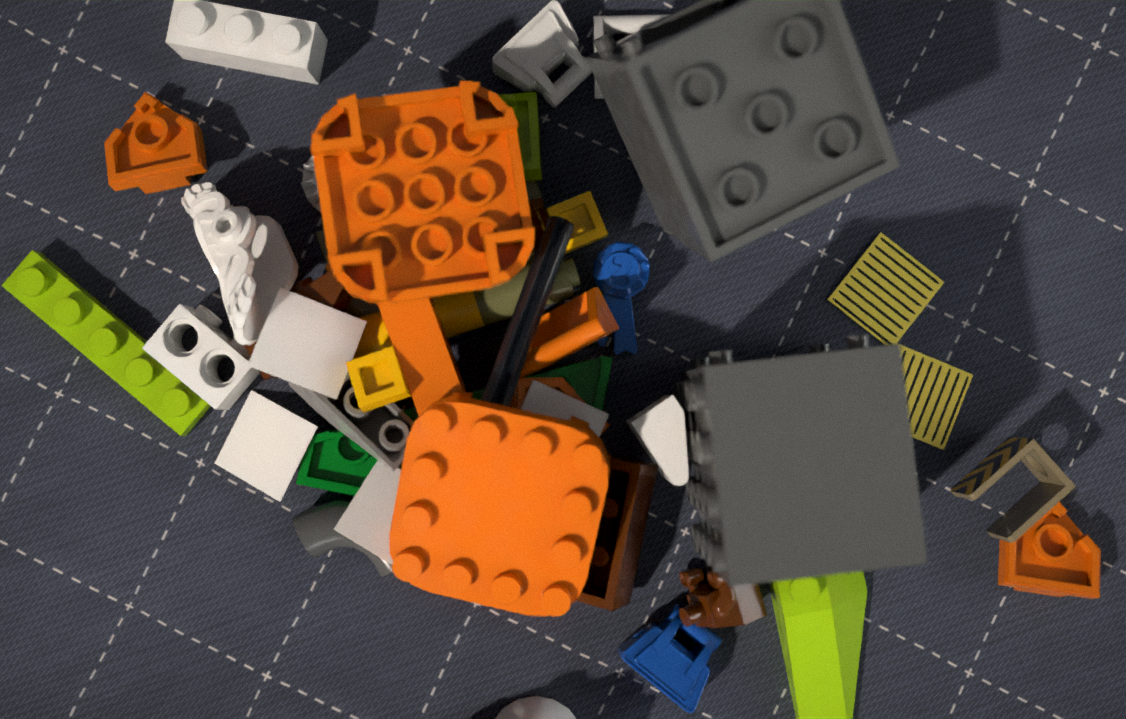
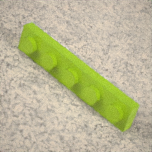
M31 250L2 284V287L180 436H187L211 407L142 349L147 343L145 339L41 252Z

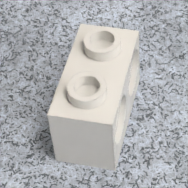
M179 304L142 349L215 410H229L260 372L255 368L247 366L251 356L245 346L238 343L235 337L231 339L218 328L223 323L218 316L203 305H199L195 309L194 307ZM193 326L198 333V342L192 350L186 351L182 345V335L188 328ZM229 356L234 362L235 371L232 378L224 382L218 376L217 367L224 357Z

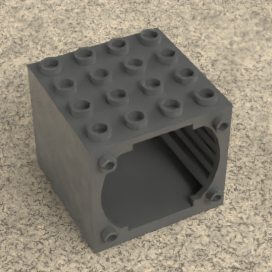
M699 0L617 42L614 41L612 33L595 39L593 44H595L597 52L586 57L662 229L710 262L900 167L840 0Z
M864 334L846 337L848 350L830 352V344L809 346L811 354L733 363V350L709 352L711 357L701 358V363L700 358L690 360L692 370L681 373L682 381L675 383V396L682 409L686 411L688 429H686L687 456L689 460H692L693 476H690L686 482L689 505H694V508L697 509L699 519L698 524L691 525L695 553H699L700 558L706 561L707 566L710 565L713 572L718 573L729 586L928 564L900 344L870 347V335Z

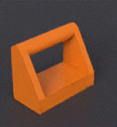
M594 287L542 315L523 366L521 378L539 372L620 329L599 287Z

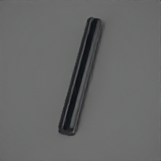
M551 216L546 222L482 396V401L508 407L510 405L574 229V224L567 219Z

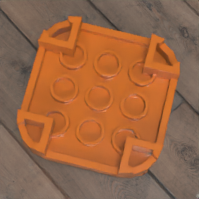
M460 81L459 86L360 99H357L356 94L336 100L337 104L321 117L315 132H312L311 153L314 160L328 250L327 257L334 276L351 296L368 303L392 304L487 290L508 283L523 270L534 248L535 227H532L517 132L519 124L512 106L508 107L498 94L479 86L480 82Z
M454 392L451 396L433 402L413 423L406 441L389 533V551L393 560L392 570L394 575L398 579L409 582L411 585L427 592L530 616L550 615L559 617L564 615L569 610L570 605L579 598L586 583L610 478L611 455H608L603 441L589 427L590 423L572 415L569 421L473 399V393Z

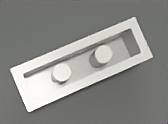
M174 0L165 42L186 60L319 85L328 40L317 22L202 0Z

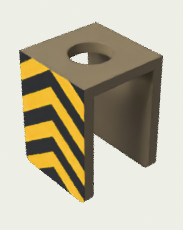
M1007 438L950 490L956 497L976 500L1021 460L1040 482L986 530L991 537L1009 543L1015 542L1076 487L1033 438Z

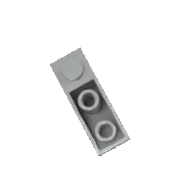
M347 372L337 400L289 382V386L322 418L394 472L403 463L406 441L414 422L396 404L390 403L364 413L359 409L349 372Z

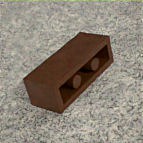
M608 454L611 455L610 478L587 580L579 598L575 601L614 611L630 604L658 464L616 454Z

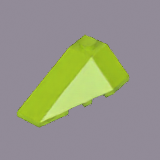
M864 572L768 582L796 719H853L867 600Z

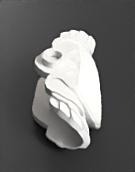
M212 183L195 184L185 190L184 197H181V203L193 219V226L198 241L219 279L222 300L234 332L235 340L242 345H252L260 336L279 288L281 287L289 291L292 288L298 275L297 260L281 225L269 216H254L250 213L248 207H234L230 205L229 199L222 193L217 192L215 185Z

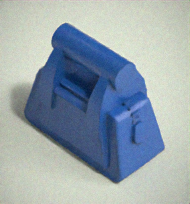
M676 604L661 624L657 625L656 622L650 623L635 632L631 638L618 647V653L625 663L688 713H693L696 710L710 674V667L706 664L710 655L721 644L722 638L708 627H698L695 624L686 627L679 616V610L682 606ZM678 628L698 643L691 652L673 638Z

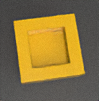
M590 191L546 208L549 218L551 216H559L574 224L565 254L608 236Z
M393 346L346 362L359 409L364 413L411 396Z

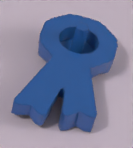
M615 241L598 252L594 261L592 275L595 283L604 294L603 297L620 328L614 332L615 355L625 350L632 354H637L638 348L631 297L646 287L649 279L650 263L638 245ZM608 335L597 341L600 346L603 347L606 344Z

